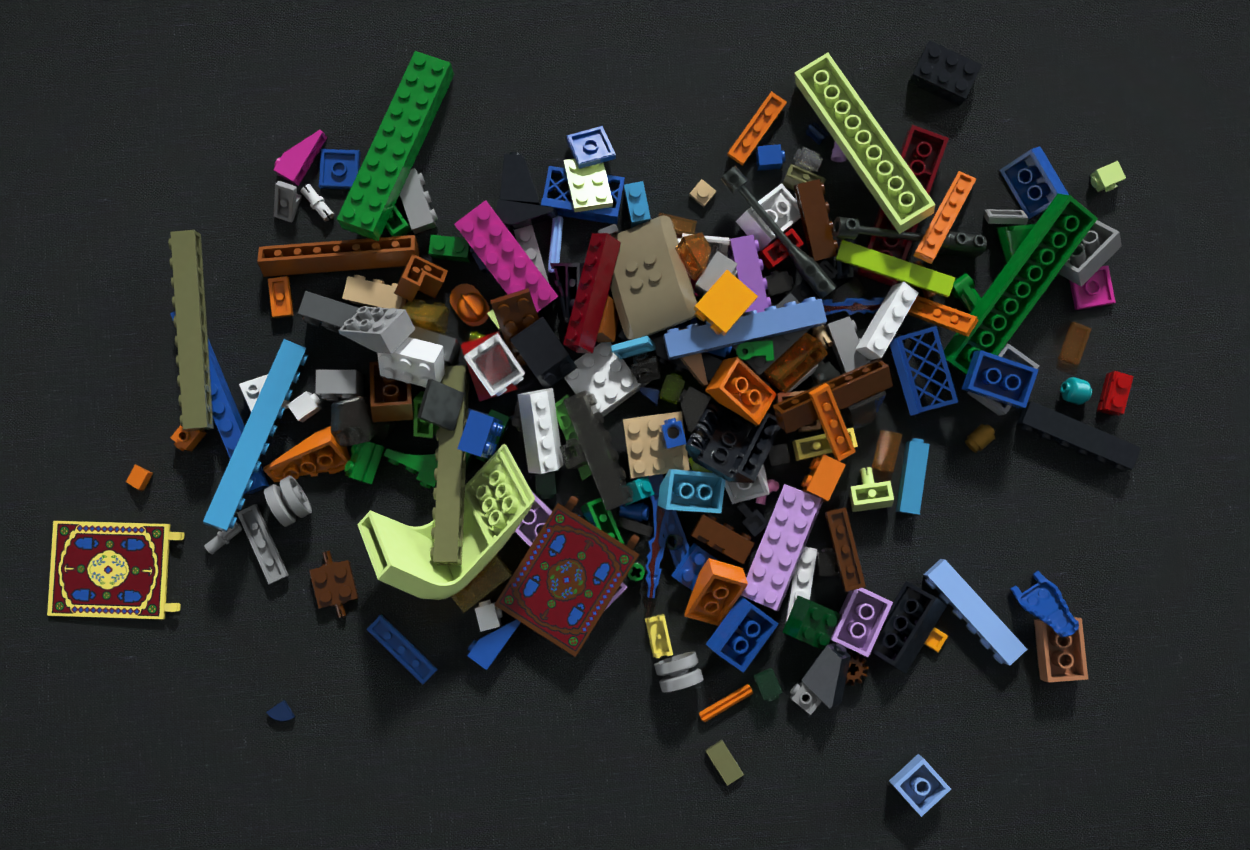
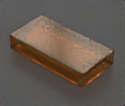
M1071 322L1058 359L1079 365L1092 328Z

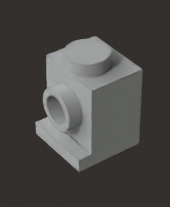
M803 682L795 684L790 691V698L810 715L822 702ZM804 694L809 696L807 701L802 700Z

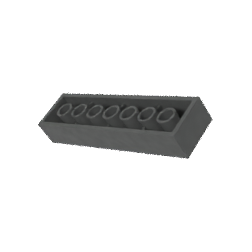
M305 291L298 314L303 316L302 320L307 321L308 324L317 327L321 324L327 330L337 333L344 325V322L351 319L359 308ZM414 326L415 330L408 337L442 345L444 366L455 365L461 347L457 339Z

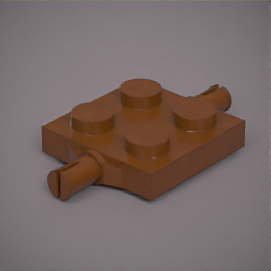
M330 551L322 552L325 564L319 568L309 570L318 608L336 606L338 618L346 616L343 604L349 600L359 598L350 561L333 562Z

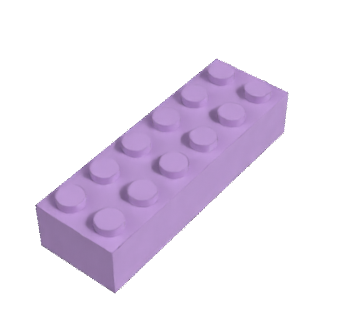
M784 484L746 577L748 585L741 596L776 611L780 610L823 503L821 498Z

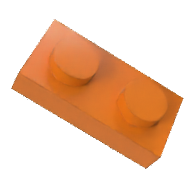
M289 277L268 279L272 317L293 316Z

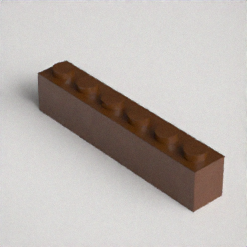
M876 359L825 382L830 386L839 410L848 408L858 401L865 400L893 386L889 366L880 359ZM825 383L773 405L778 426L786 434L794 432L807 424H812L819 419L809 392Z

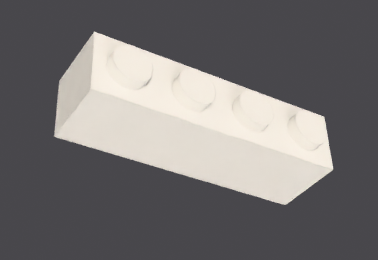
M905 282L892 285L855 350L869 360L882 358L919 292Z

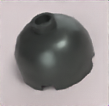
M823 355L816 360L818 367L810 375L814 381L811 383L813 387L841 375L829 361L823 362L825 359Z

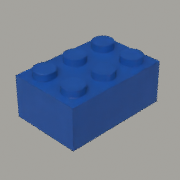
M982 350L974 351L962 390L1016 408H1026L1039 369Z
M470 410L457 449L490 459L497 449V444H495L497 436L500 437L503 432L504 426L501 425L502 421Z
M740 596L706 645L744 673L779 623Z

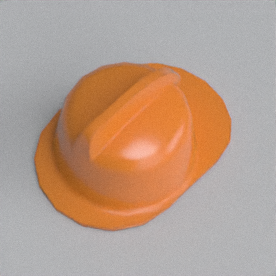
M460 284L451 291L450 304L463 322L470 326H479L486 322L489 317L487 314L490 311L489 305L473 285Z

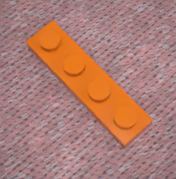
M771 91L727 155L743 166L787 102Z
M918 295L907 313L969 337L978 322V318L974 315Z
M825 383L809 392L835 459L841 461L855 453V448L830 386Z

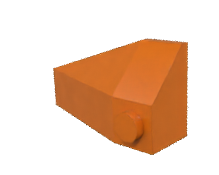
M331 425L315 432L263 467V471L274 482H280V480L287 476L298 479L299 476L311 475V477L318 476V473L323 472L334 474L344 470L347 461L351 457L344 438Z

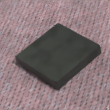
M428 379L417 418L446 430L454 431L464 393L433 379Z

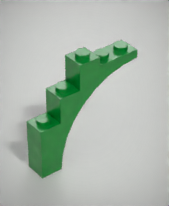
M491 409L488 416L501 420V425L504 426L501 436H497L495 442L498 449L511 418ZM389 448L386 449L384 456L388 457V462L397 466L401 463L406 466V470L415 474L418 471L419 474L416 479L421 481V486L428 489L437 487L434 471L438 467V461L435 458V454L412 455ZM468 452L466 453V470L474 455ZM475 456L476 459L486 462L488 459Z

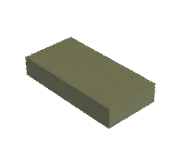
M723 740L705 750L727 786L744 775Z

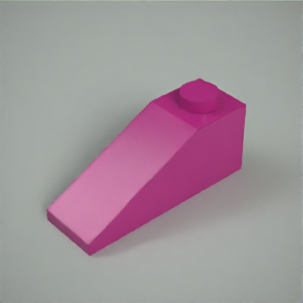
M318 130L284 152L281 158L279 157L276 160L274 171L279 176L299 186L325 143L327 136L323 131Z

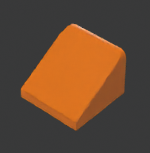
M135 464L126 482L134 488L144 491L153 473Z

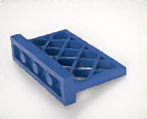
M549 166L541 206L554 208L558 212V216L617 225L625 177L607 175L608 184L611 182L620 183L618 189L613 192L610 190L611 196L616 202V208L609 207L574 212L572 202L566 198L570 194V190L562 193L558 187L564 182L568 183L565 168ZM552 172L561 174L563 179L555 183L551 178ZM554 189L560 194L556 199L548 198V193Z
M937 326L893 337L889 345L910 416L958 403ZM933 331L935 341L932 346L921 341L925 333ZM911 338L917 341L913 351L905 348L904 339ZM919 343L930 348L925 358L914 353ZM932 350L940 354L941 359L937 365L927 360ZM912 356L923 360L918 370L910 366L909 361ZM925 362L935 367L930 377L920 372ZM937 369L946 374L943 384L933 379ZM918 374L928 379L924 389L915 384ZM930 381L941 386L936 396L926 391ZM945 388L951 392L953 399L944 401L938 396L941 390ZM923 393L934 398L931 405L922 407L920 398Z

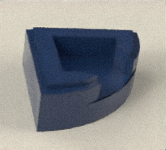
M285 700L266 712L271 718L278 721H287L295 717Z

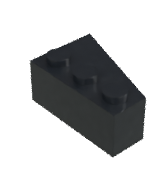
M550 263L551 269L555 270L557 278L555 284L560 290L561 298L559 300L565 322H569L584 263Z

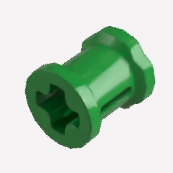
M634 563L628 572V577L631 580L640 581L645 574L644 567L639 563ZM633 567L641 568L642 571L639 572V577L631 575Z

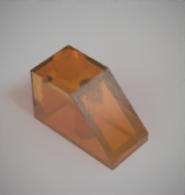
M702 232L684 236L675 248L693 280H697L706 269L711 252V247Z

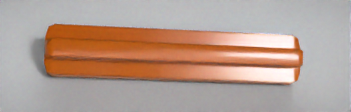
M746 684L699 712L700 718L703 722L712 719L752 695V688L749 684Z

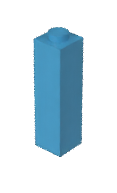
M912 438V441H908L905 444L896 512L920 515L930 445L924 443L923 439Z

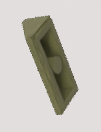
M791 164L782 184L794 191V186L817 179H820V182L824 184L826 179Z

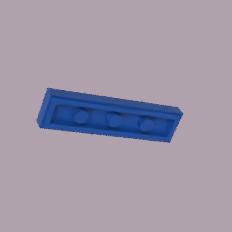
M382 614L366 629L422 685L438 670Z

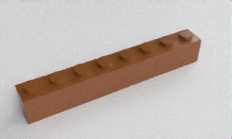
M415 235L381 237L379 241L368 238L259 247L257 262L264 277L400 267L407 265L412 253L419 256V248Z

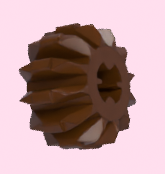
M848 651V654L851 656L849 668L852 664L855 666V669L852 670V673L848 671L845 684L849 681L850 685L854 686L855 679L861 684L860 676L867 677L863 670H868L869 667L863 665L866 659H860L859 653H856L853 657V653Z

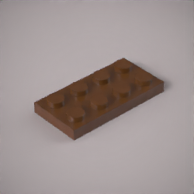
M529 288L490 300L505 343L520 366L527 363L510 339L539 319Z

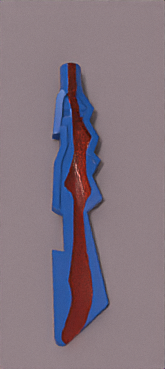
M873 297V299L869 300L864 298H846L844 302L832 303L833 299L822 300L825 315L846 311L849 315L856 312L865 314L866 312L875 313L878 311L885 297Z
M658 499L653 502L654 538L648 541L650 552L646 556L648 562L645 567L648 574L645 579L648 583V598H655L656 587L659 583L662 570L659 569L666 543V539L663 537L664 523H669L670 510L658 506Z

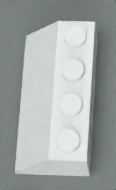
M553 388L518 394L528 473L543 474L560 469L563 466Z

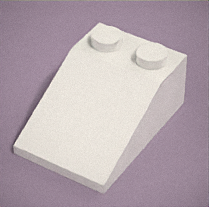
M780 184L758 201L783 232L801 218L797 200L783 184ZM752 207L746 210L736 221L747 236L754 234V239L759 242L760 251L777 238Z

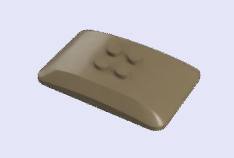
M665 215L659 216L612 236L621 242L610 288L623 332L627 339L633 340L650 336L696 317L694 307L698 302L670 217Z

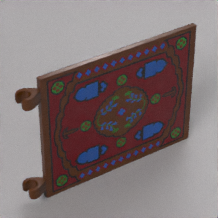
M571 496L565 507L557 503L496 601L495 606L576 657L640 555L633 550L640 538L634 534L627 545L619 542L573 513L572 510L579 499Z

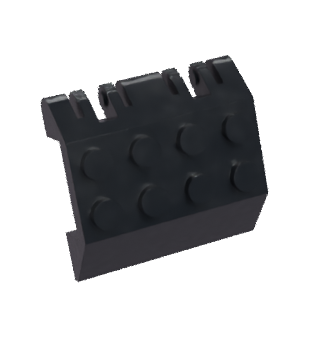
M711 397L712 404H707L695 427L696 433L691 434L685 449L695 463L728 482L754 483L780 430L777 419L772 414L766 412L760 425H755Z

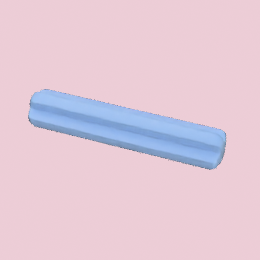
M557 216L552 220L548 271L550 273H555V270L551 269L550 263L560 262L563 217Z

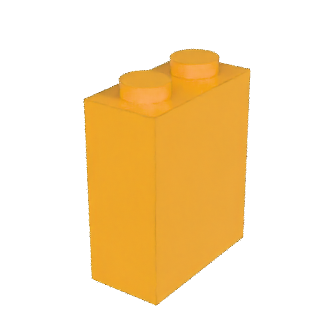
M726 270L695 305V315L704 322L706 320L710 323V328L716 334L720 335L721 333L725 336L755 302L758 296L731 272Z

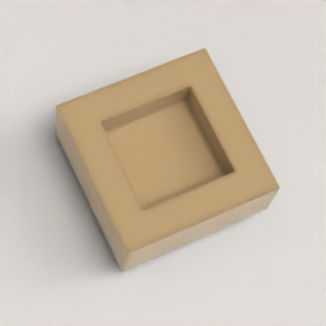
M701 179L689 196L705 207L717 191Z

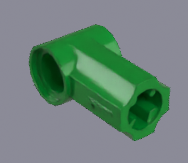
M964 273L955 279L951 293L954 297L960 299L970 314L981 300V297L975 290V284L968 274Z

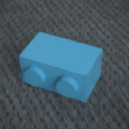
M643 181L625 184L624 193L632 228L651 220Z

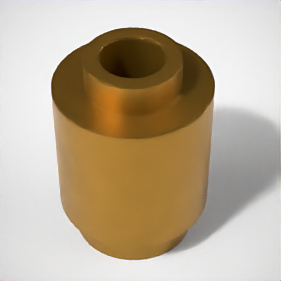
M981 424L967 436L965 443L975 453L982 451L995 439V431L988 424Z

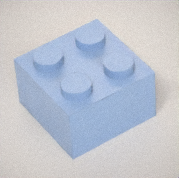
M919 754L889 780L921 817L951 790Z

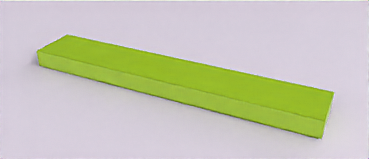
M845 240L841 241L835 259L945 297L950 296L955 277Z

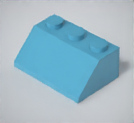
M669 469L660 485L658 506L666 510L721 513L726 480L712 472Z

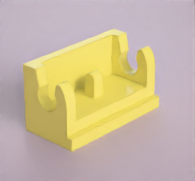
M665 615L645 618L653 658L673 655Z

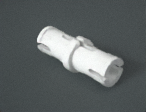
M307 184V190L303 187L301 193L311 203L312 209H316L325 222L329 221L325 213L330 218L334 216V213L324 203V198L319 196L312 188L311 184Z

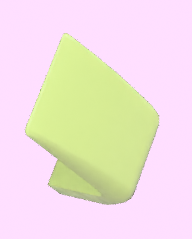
M503 444L465 485L462 565H437L431 560L430 551L434 547L431 531L432 527H435V519L424 526L413 527L369 511L357 525L378 580L421 599L441 600L460 592L494 558L528 514L535 497L507 445Z

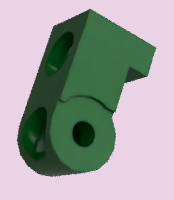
M773 340L741 343L736 350L737 357L742 361H748L756 357H766V362H774Z

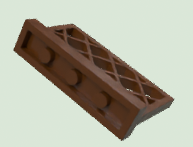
M846 507L826 511L825 514L845 592L866 587Z

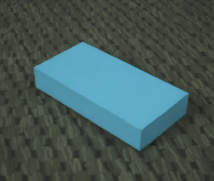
M648 336L611 345V349L618 358L623 359L656 350V345Z

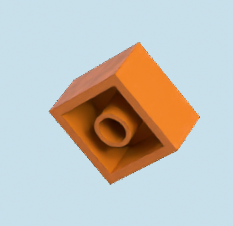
M825 454L813 458L809 466L812 470L808 476L804 477L801 483L802 491L821 498L823 502L829 501L846 465Z

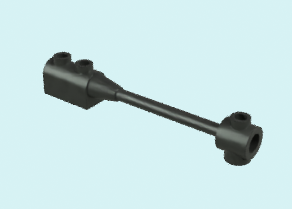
M734 166L721 177L723 183L733 194L737 191L741 193L786 247L797 268L796 270L820 299H823L837 286L818 263L789 240L744 186L748 180L740 170Z
M837 217L833 224V235L840 240L845 238L856 239L858 234L921 242L924 234L902 232L899 234L897 230L860 226L859 220L853 218ZM949 231L940 247V254L977 258L985 252L987 245L986 237Z

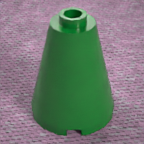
M1035 224L997 228L1006 263H1008Z

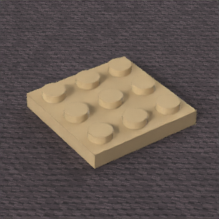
M682 411L622 420L630 478L666 474L669 469L690 470L685 445L665 449L660 428L661 425H664V420L676 418V422H682L684 430ZM670 427L668 429V436L675 439L678 431L676 428Z

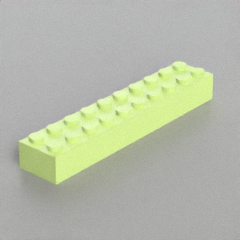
M824 54L795 72V84L898 233L901 234L934 214L935 203L830 54Z

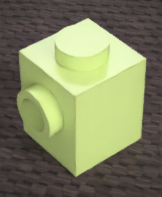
M1118 161L1097 169L1090 175L1091 184L1096 188L1097 192L1102 190L1109 192L1117 188L1116 184L1126 179Z

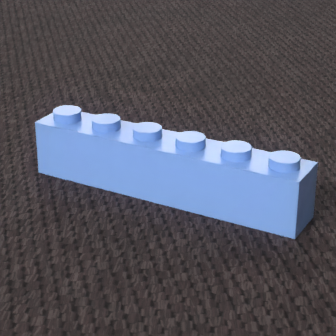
M940 559L923 574L927 579L925 580L927 585L933 590L936 588L940 593L939 598L945 604L949 603L954 608L952 612L959 619L963 618L968 623L966 625L968 630L973 634H978L981 638L979 640L986 649L990 648L995 653L993 657L1000 664L1011 665L1027 650L945 559Z

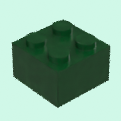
M797 596L783 633L824 650L830 642L841 614L811 600Z

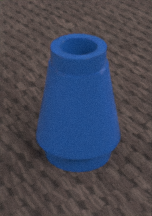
M644 503L627 506L621 505L620 517L643 522V520L648 521L649 505Z

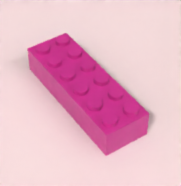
M486 200L454 224L507 295L529 288L537 312L558 297Z

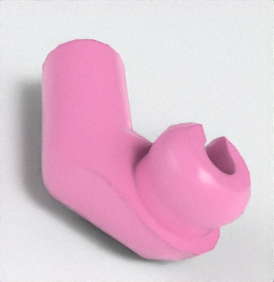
M773 479L767 480L769 491L776 492L779 489V483ZM767 495L757 497L755 503L765 505Z

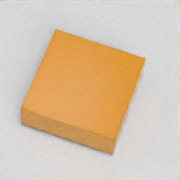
M934 627L924 644L932 650L939 652L948 635Z

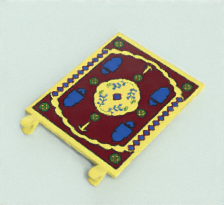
M53 521L47 616L165 619L166 612L180 611V603H166L169 543L170 540H184V532H170L171 524Z

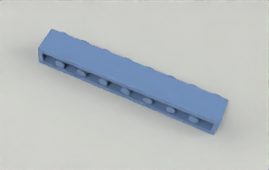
M815 297L804 299V303L796 304V301L785 303L782 308L771 306L765 308L764 312L757 313V310L746 312L745 316H742L725 336L721 333L720 335L716 334L710 328L711 324L708 322L702 326H698L697 323L686 326L687 329L680 331L678 328L669 329L663 336L668 359L673 360L739 345L744 342H752L823 326L827 323L822 299L816 300Z

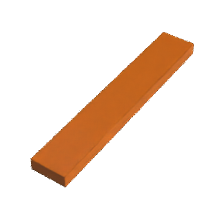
M958 171L913 256L927 263H933L976 178Z

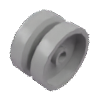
M287 476L280 480V487L273 484L264 489L267 504L276 519L284 527L295 523L296 515L304 518L312 513L306 494L292 476Z
M696 652L679 654L654 664L657 675L665 676L659 681L662 692L681 690L704 680L701 669L692 668L698 664Z

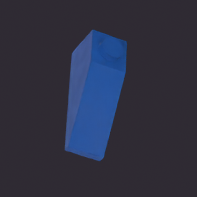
M516 619L485 635L478 641L474 640L468 648L470 653L467 656L487 670L521 622Z

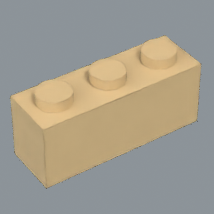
M360 275L347 277L342 297L344 301L367 307L404 309L406 299L394 294L398 284L392 283L390 286L378 279H373L372 282L365 280L366 277Z

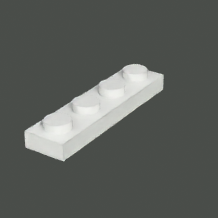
M805 547L791 580L785 624L797 596L810 600L817 549Z

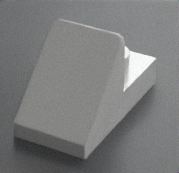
M278 181L275 184L274 217L293 222L302 199V195L297 194L296 186L282 181Z

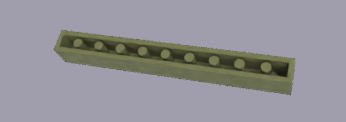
M195 230L170 232L171 238H169L168 243L170 250H172L170 267L173 270L171 285L175 296L172 298V304L176 312L173 322L175 328H177V336H175V345L178 348L176 364L179 367L180 374L177 377V383L181 390V395L178 398L179 405L182 407L180 424L183 430L188 431L214 429L201 234Z
M466 365L445 366V374L440 382L463 392L464 397L454 431L441 427L436 431L439 447L435 451L438 467L434 471L437 488L433 490L436 507H433L432 510L435 527H432L431 531L434 547L431 548L430 557L437 565H462L467 452L457 448L468 419L470 372Z

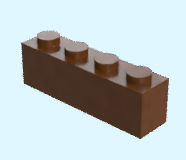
M820 179L795 185L794 191L809 256L815 261L837 256L838 244L836 240H833V223L829 221L828 213H830L829 204L824 200V194L826 193L824 184L820 182Z

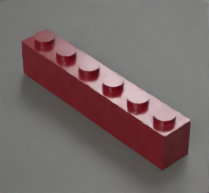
M592 233L563 344L577 353L593 354L621 245V242L608 233Z

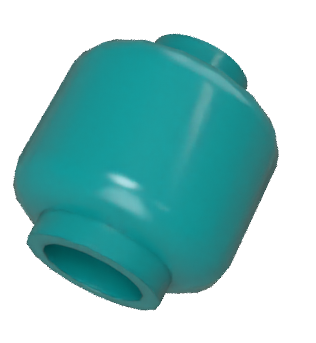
M1076 377L1068 378L1060 387L1062 398L1067 402L1077 405L1084 404L1092 396V388L1089 382Z

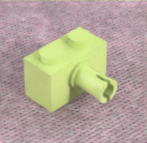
M867 467V470L865 468L860 469L863 485L851 486L849 492L852 512L892 507L894 496L891 481L874 483L872 468Z

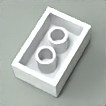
M407 337L392 354L377 353L380 376L426 388L428 379L441 382L445 374L442 345Z

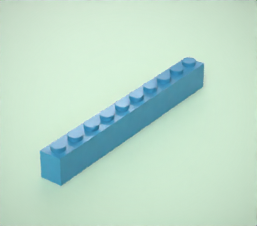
M286 339L283 340L205 515L203 524L227 532L229 528L233 529L237 517H234L236 510L242 509L245 499L242 498L245 491L249 492L253 480L250 478L253 472H258L261 462L258 461L260 455L266 454L269 444L266 443L269 436L273 437L277 428L274 423L277 418L281 419L285 410L282 407L284 400L289 401L293 392L290 389L292 382L297 383L300 376L298 368L300 365L304 366L308 355L305 354V347Z

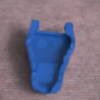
M1039 571L1033 573L1037 584L1023 593L1016 585L1010 588L1017 602L1025 611L1049 625L1059 636L1068 637L1078 630L1079 622L1070 613L1060 590Z

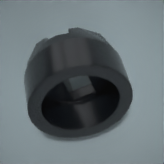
M670 534L666 540L667 547L670 550L682 548L683 537L679 534Z

